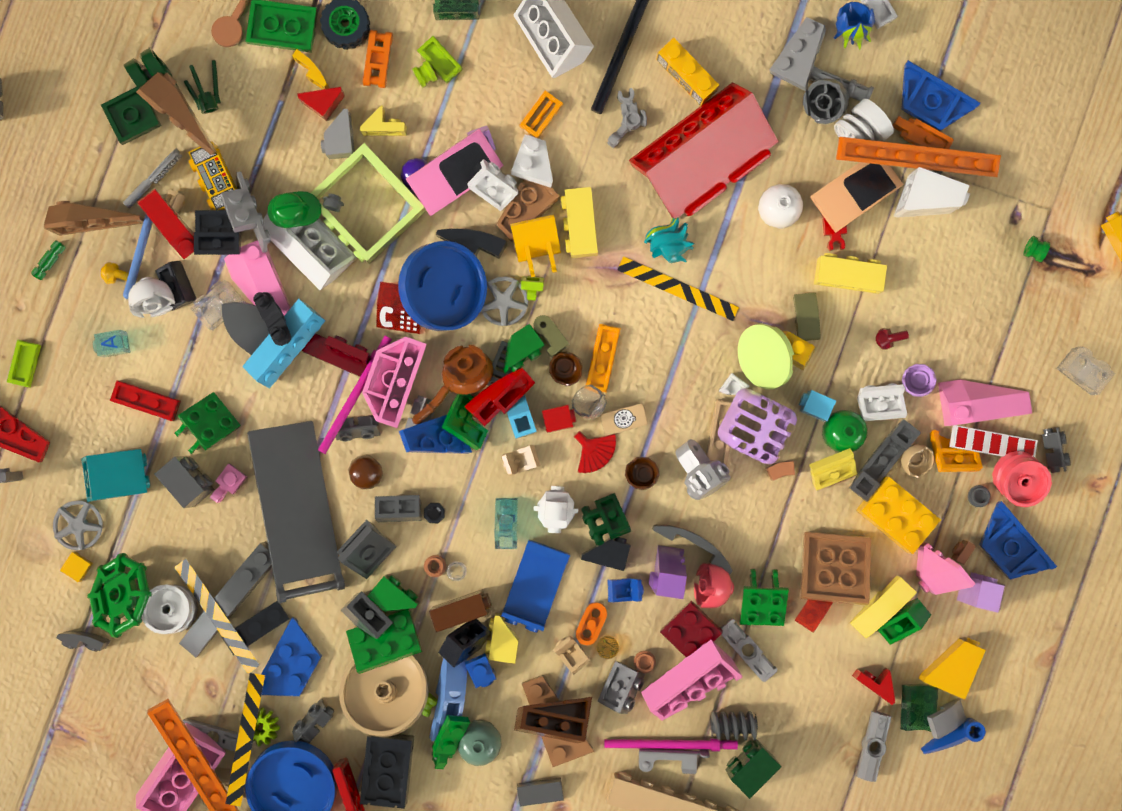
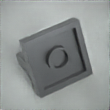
M366 519L337 551L340 555L338 560L367 579L397 546L383 536Z

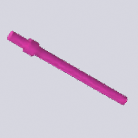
M384 336L378 348L374 349L371 353V360L318 448V451L321 453H327L362 393L376 351L389 345L392 341L391 338Z
M710 738V740L604 739V748L710 749L711 752H720V749L738 750V741L718 740L717 738Z

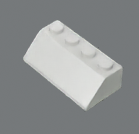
M523 0L513 15L552 78H556L582 64L594 48L565 0Z
M268 214L263 219V229L268 230L270 240L319 290L332 283L357 258L320 219L307 226L280 228L270 221Z

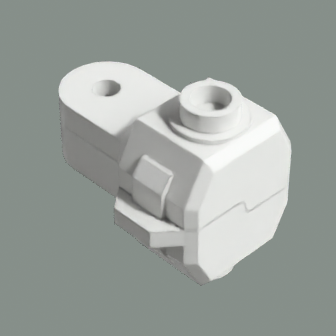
M551 486V490L546 491L537 506H534V511H538V519L542 522L543 527L548 528L549 533H561V529L567 528L575 513H578V509L574 508L573 499L568 492L564 491L562 486Z

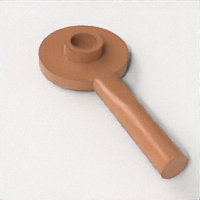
M240 0L231 17L223 16L213 23L211 34L218 45L232 47L240 42L243 29L239 20L251 0Z

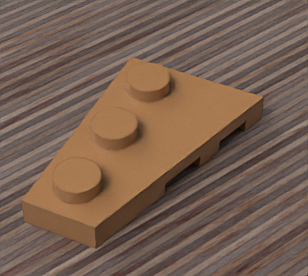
M525 179L519 184L517 196L507 205L496 224L511 242L514 239L510 224L539 218L560 199V196L552 187L550 188Z

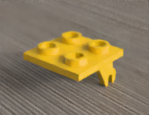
M554 215L510 224L518 262H528L531 277H535L531 258L544 255L549 256L552 273L557 272L553 255L561 253Z

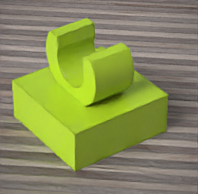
M522 276L521 290H528L527 300H536L537 291H543L544 278Z

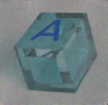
M116 330L94 334L93 349L97 356L105 358L130 353L126 331Z

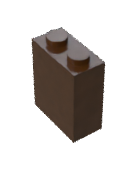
M483 589L435 605L429 610L435 631L439 632L488 615L492 603L489 594H484Z

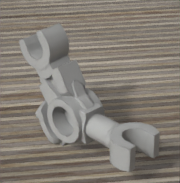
M632 88L629 89L630 96L628 98H624L622 92L618 91L617 97L619 102L622 103L620 108L623 119L621 122L622 126L608 138L607 144L613 149L628 131L636 130L640 125L643 127L647 125L645 110L641 109L639 115L637 112V102L633 103L634 90Z

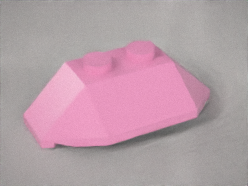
M404 337L376 351L362 393L377 422L398 428L427 344Z

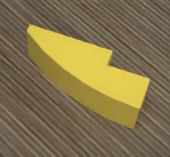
M896 576L882 592L879 591L870 600L869 605H866L851 620L850 624L865 638H868L892 618L917 592L901 577Z

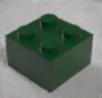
M757 739L747 742L742 748L743 752L738 757L734 756L731 758L725 769L730 780L749 799L782 767L777 759Z

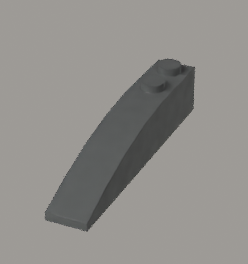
M266 541L260 543L214 598L228 620L272 568L268 543ZM205 611L179 643L195 658L218 633L217 628Z

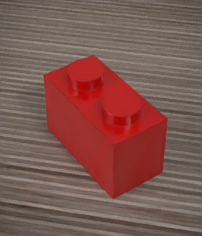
M568 405L542 411L547 433L573 428V423L577 422L574 409L569 410Z

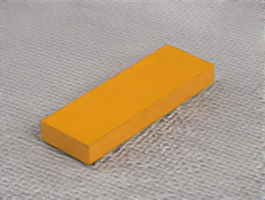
M599 324L585 386L586 389L607 393L621 328Z

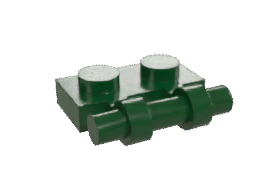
M615 493L594 501L596 509L590 510L589 506H584L581 509L583 513L582 519L588 525L589 535L597 546L604 544V534L608 533L612 540L632 532ZM601 518L604 524L597 526L596 520Z

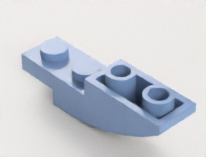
M443 658L436 688L438 701L429 736L431 741H435L447 715H463L467 683L465 662L467 659L453 667Z

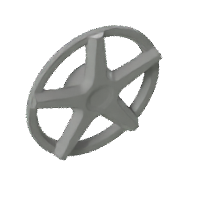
M497 277L487 282V289L489 287L495 297L493 301L485 304L481 310L488 321L499 326H508L518 322L524 316L528 307L526 290H521L524 295V303L512 299L517 286L521 289L520 282L510 277ZM499 281L512 282L505 292L500 291L494 284ZM498 308L500 310L501 322L489 317L486 311ZM509 308L522 310L517 318L508 322Z
M85 501L66 503L58 509L53 520L55 539L61 545L71 550H83L91 547L98 541L103 529V521L99 511L92 504ZM72 505H83L77 516H73L66 510V508ZM90 508L97 515L99 525L88 523L86 520ZM62 515L68 522V526L58 532V519ZM86 531H98L96 537L85 545L83 533ZM74 534L78 546L70 545L62 538Z

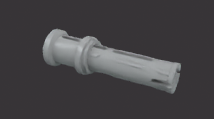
M814 67L813 73L809 77V80L814 82L825 78L835 79L841 82L847 89L849 98L851 97L858 101L870 99L874 89L872 86L866 87L857 83L855 79L849 81L817 67Z

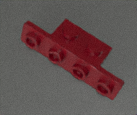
M315 333L302 349L303 353L358 377H361L371 360L370 354L367 353L368 349L358 344L355 347L347 344L346 339L337 335L334 338L331 336L325 338Z

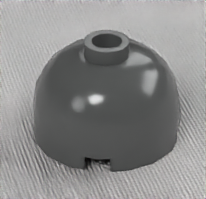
M825 78L810 85L804 94L803 106L806 114L811 116L816 123L829 124L837 121L845 114L849 106V95L841 82Z

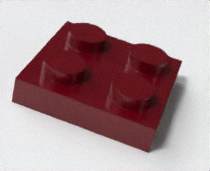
M691 600L660 630V633L685 657H688L708 641L712 640L714 642L722 635L723 630Z

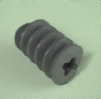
M715 711L711 713V737H713V734H716L717 739L720 740L722 734H725L726 739L729 740L731 734H734L735 739L738 740L740 734H743L744 740H747L748 735L751 734L753 740H756L758 730L756 714L753 717L752 712L748 711L745 717L743 712L739 711L736 718L734 712L730 711L727 718L726 713L722 711L718 718Z

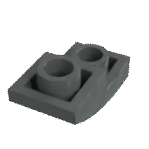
M66 631L58 634L56 637L62 641L61 644L69 649H76L85 643L86 648L95 652L106 649L111 641L97 634L83 631Z

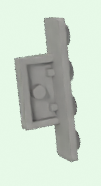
M241 171L236 172V185L238 189L221 192V199L234 233L254 229L262 252H267V245L270 243L269 232L263 229V217L261 213L256 211L257 203L254 195L251 196L249 193L250 185L248 179L243 178Z

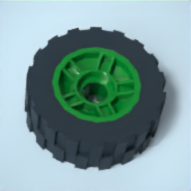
M332 0L322 10V17L320 18L321 29L326 39L339 49L348 50V48L354 49L356 46H360L368 38V33H370L369 25L371 24L365 8L357 0ZM349 20V25L344 27L341 22H348Z

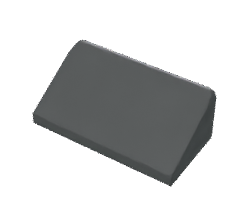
M561 778L517 784L520 807L564 801Z

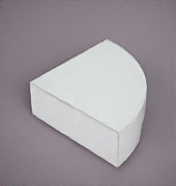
M731 373L719 389V392L726 395H736L739 390L748 388L749 385Z

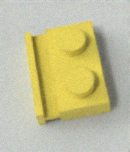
M850 448L809 464L816 491L857 475L854 453Z

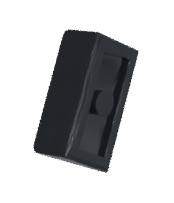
M181 261L168 262L155 270L159 280L164 281L172 290L175 305H170L173 307L172 311L197 300Z

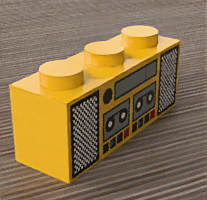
M675 38L671 39L658 52L656 60L700 106L717 92L719 84Z
M211 141L217 151L214 155H210L203 148L198 147L188 152L191 157L188 162L194 172L197 171L200 177L197 180L203 192L206 191L209 196L207 203L210 209L226 210L221 199V192L236 190L237 187L218 146Z

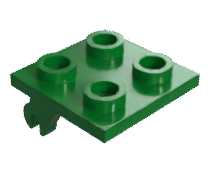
M212 392L178 415L183 424L174 434L179 437L181 433H185L188 429L192 432L197 441L188 451L190 454H193L195 450H199L201 447L206 451L240 428L241 425L218 396Z
M750 569V586L743 587L740 625L784 626L789 589L779 587L778 570H772V588H757L756 569Z

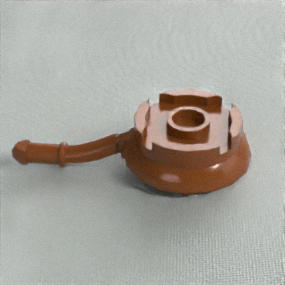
M461 345L450 350L443 361L442 378L444 386L441 387L433 400L426 404V407L413 416V423L421 424L427 416L434 413V410L442 403L449 391L467 395L478 392L486 387L492 379L494 372L493 363L490 358L474 345H469V347Z

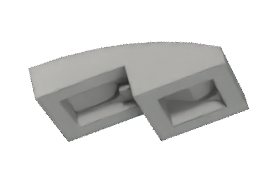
M959 698L940 706V711L927 716L933 738L940 739L965 722L966 716Z

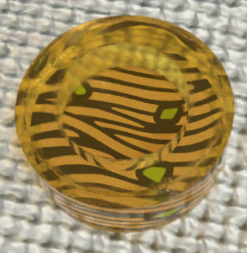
M612 636L600 638L597 643L598 654L605 659L615 657L619 651L617 640Z

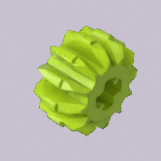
M264 707L258 712L253 742L256 740L258 747L263 742L269 745L271 739H276L278 736L275 731L280 730V726L274 724L279 720V717L272 719L273 711L270 710L266 714ZM260 723L264 725L262 731L258 729Z

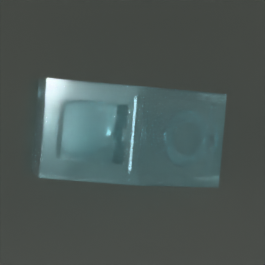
M496 498L495 549H517L518 498Z

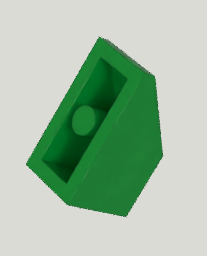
M915 598L906 603L878 631L891 645L921 630L931 614L921 601Z

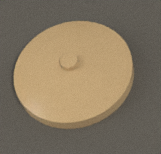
M413 656L361 674L357 673L353 660L343 674L339 689L340 705L347 720L358 730L376 737H389L407 730L422 714L428 698L426 673L418 660Z

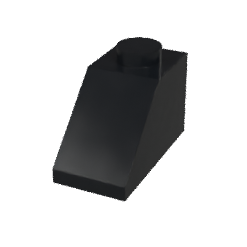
M622 537L612 540L608 538L604 541L603 545H596L582 553L581 560L624 571L631 545L626 543L627 539Z

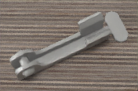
M639 749L638 762L639 768L643 772H649L652 770L656 760L682 761L681 769L683 774H696L697 755L703 758H709L710 755L707 749H700V751Z

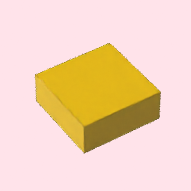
M74 551L70 554L60 571L73 580L81 582L93 563Z

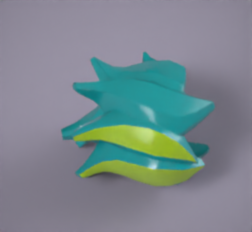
M672 218L669 225L657 226L649 230L644 243H650L652 258L662 255L671 264L680 261L687 262L681 255L687 250L694 249L692 245L695 244L686 240L688 224L685 222L679 228V218Z

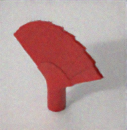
M581 431L574 435V438L582 445L578 473L597 471L604 467L612 458L616 447L615 434L594 439H588Z

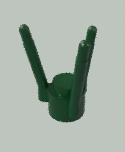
M212 60L214 95L211 92L203 91L193 65H190L189 68L199 91L198 97L187 80L184 81V84L194 99L198 110H201L202 114L218 110L217 104H220L221 101L218 91L216 61Z

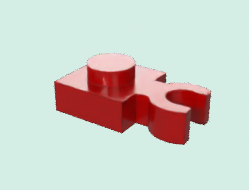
M822 215L824 236H830L827 244L828 250H833L834 242H838L840 250H844L845 241L841 238V235L847 234V225L835 233Z

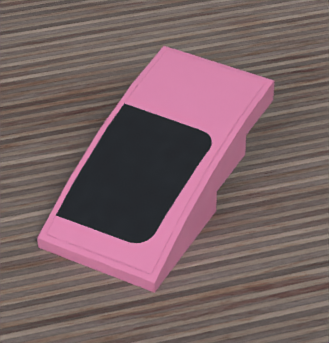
M479 128L408 176L406 180L429 215L432 216L470 190L467 183L482 169L480 162L483 159L488 163H495L499 169L504 165Z

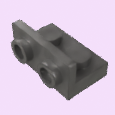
M615 661L597 702L619 714H628L635 705L634 698L637 692L644 685L643 678L645 673Z

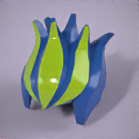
M859 2L846 3L838 11L837 22L835 23L837 33L834 39L842 35L844 38V48H846L851 40L852 45H854V42L857 43L859 50L864 38L871 42L869 34L875 23L873 8L870 10L865 4Z

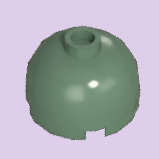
M474 720L470 722L463 738L459 742L458 751L462 759L468 764L485 766L498 756L502 745L501 735L491 722Z

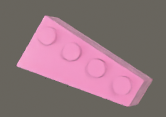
M710 640L674 668L667 671L657 681L651 683L641 693L651 713L663 721L687 708L688 702L700 701L706 697L705 693L714 688H717L719 691L726 687L725 683L733 678L737 681L743 678L733 659L716 643Z

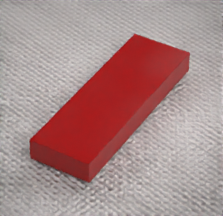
M116 380L110 398L111 402L169 421L175 420L181 402L180 400Z

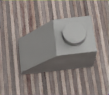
M343 109L324 132V140H321L322 153H326L328 159L349 158L355 152L352 119L348 109Z

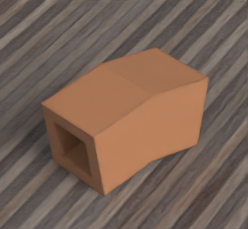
M794 461L778 462L765 468L771 481L783 476L795 475Z

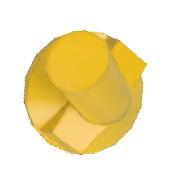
M107 262L101 268V278L104 279L106 284L115 283L117 278L127 281L129 273L119 270V266L116 263Z

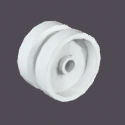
M169 584L156 586L150 590L152 597H149L141 618L146 627L155 633L173 634L182 632L189 628L196 619L198 611L197 601L192 592L183 586Z

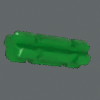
M55 240L50 246L51 249L47 250L37 263L39 266H35L31 271L35 278L43 280L47 274L46 271H49L59 258L58 254L63 253L66 247L61 242Z

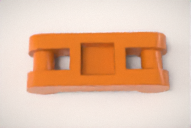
M370 30L363 86H371L372 84L378 85V88H386L390 50L393 41L392 32H385L383 34L378 33L377 30ZM384 42L383 47L376 46V43ZM372 70L380 71L379 76H372Z

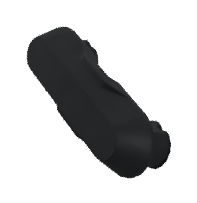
M256 293L253 301L268 327L267 330L273 342L278 346L288 344L291 341V334L280 307L276 304L270 293Z

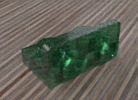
M435 0V4H433L435 20H479V0Z

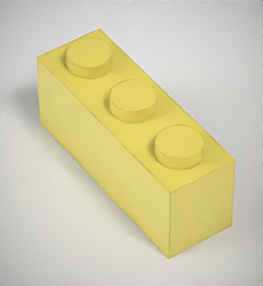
M591 187L566 189L565 196H561L562 209H566L567 218H563L564 231L569 232V239L565 240L566 253H571V258L597 256L598 250Z
M824 253V256H820L817 259L814 285L876 294L884 291L887 265H882L879 260L869 259L868 262L859 261L858 257L852 256L841 259L837 258V254Z

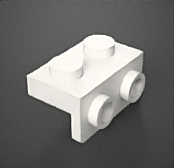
M891 383L878 387L868 385L861 388L857 397L861 417L865 421L906 418L907 410L903 396L905 391L904 384L897 385Z

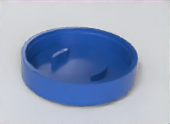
M438 241L423 245L408 256L400 271L398 289L405 311L417 324L434 331H449L468 325L481 312L487 295V280L480 261L469 249L455 242Z
M301 741L276 743L265 749L257 757L248 773L245 785L248 805L251 811H330L338 789L332 771L334 766L326 754L309 743Z

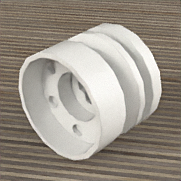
M863 99L851 110L852 115H844L842 120H839L834 125L838 137L884 142L894 133V128L887 115L869 99Z

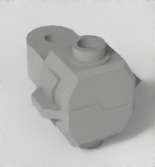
M688 440L676 450V456L687 472L684 483L687 486V493L691 498L700 500L708 497L730 480L728 467L719 460L710 461L695 440Z

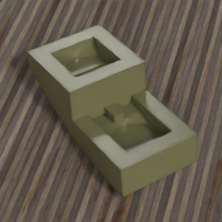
M816 293L794 294L797 336L805 341L820 340V320Z

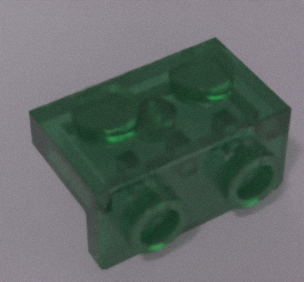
M926 684L902 685L900 729L905 731L926 730L931 732L927 716L937 712V687Z

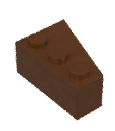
M592 697L519 707L517 709L514 731L573 743L585 742Z

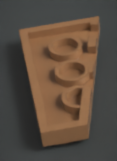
M543 675L522 682L529 705L560 701ZM541 736L552 767L594 752V749L587 740L582 743H573Z

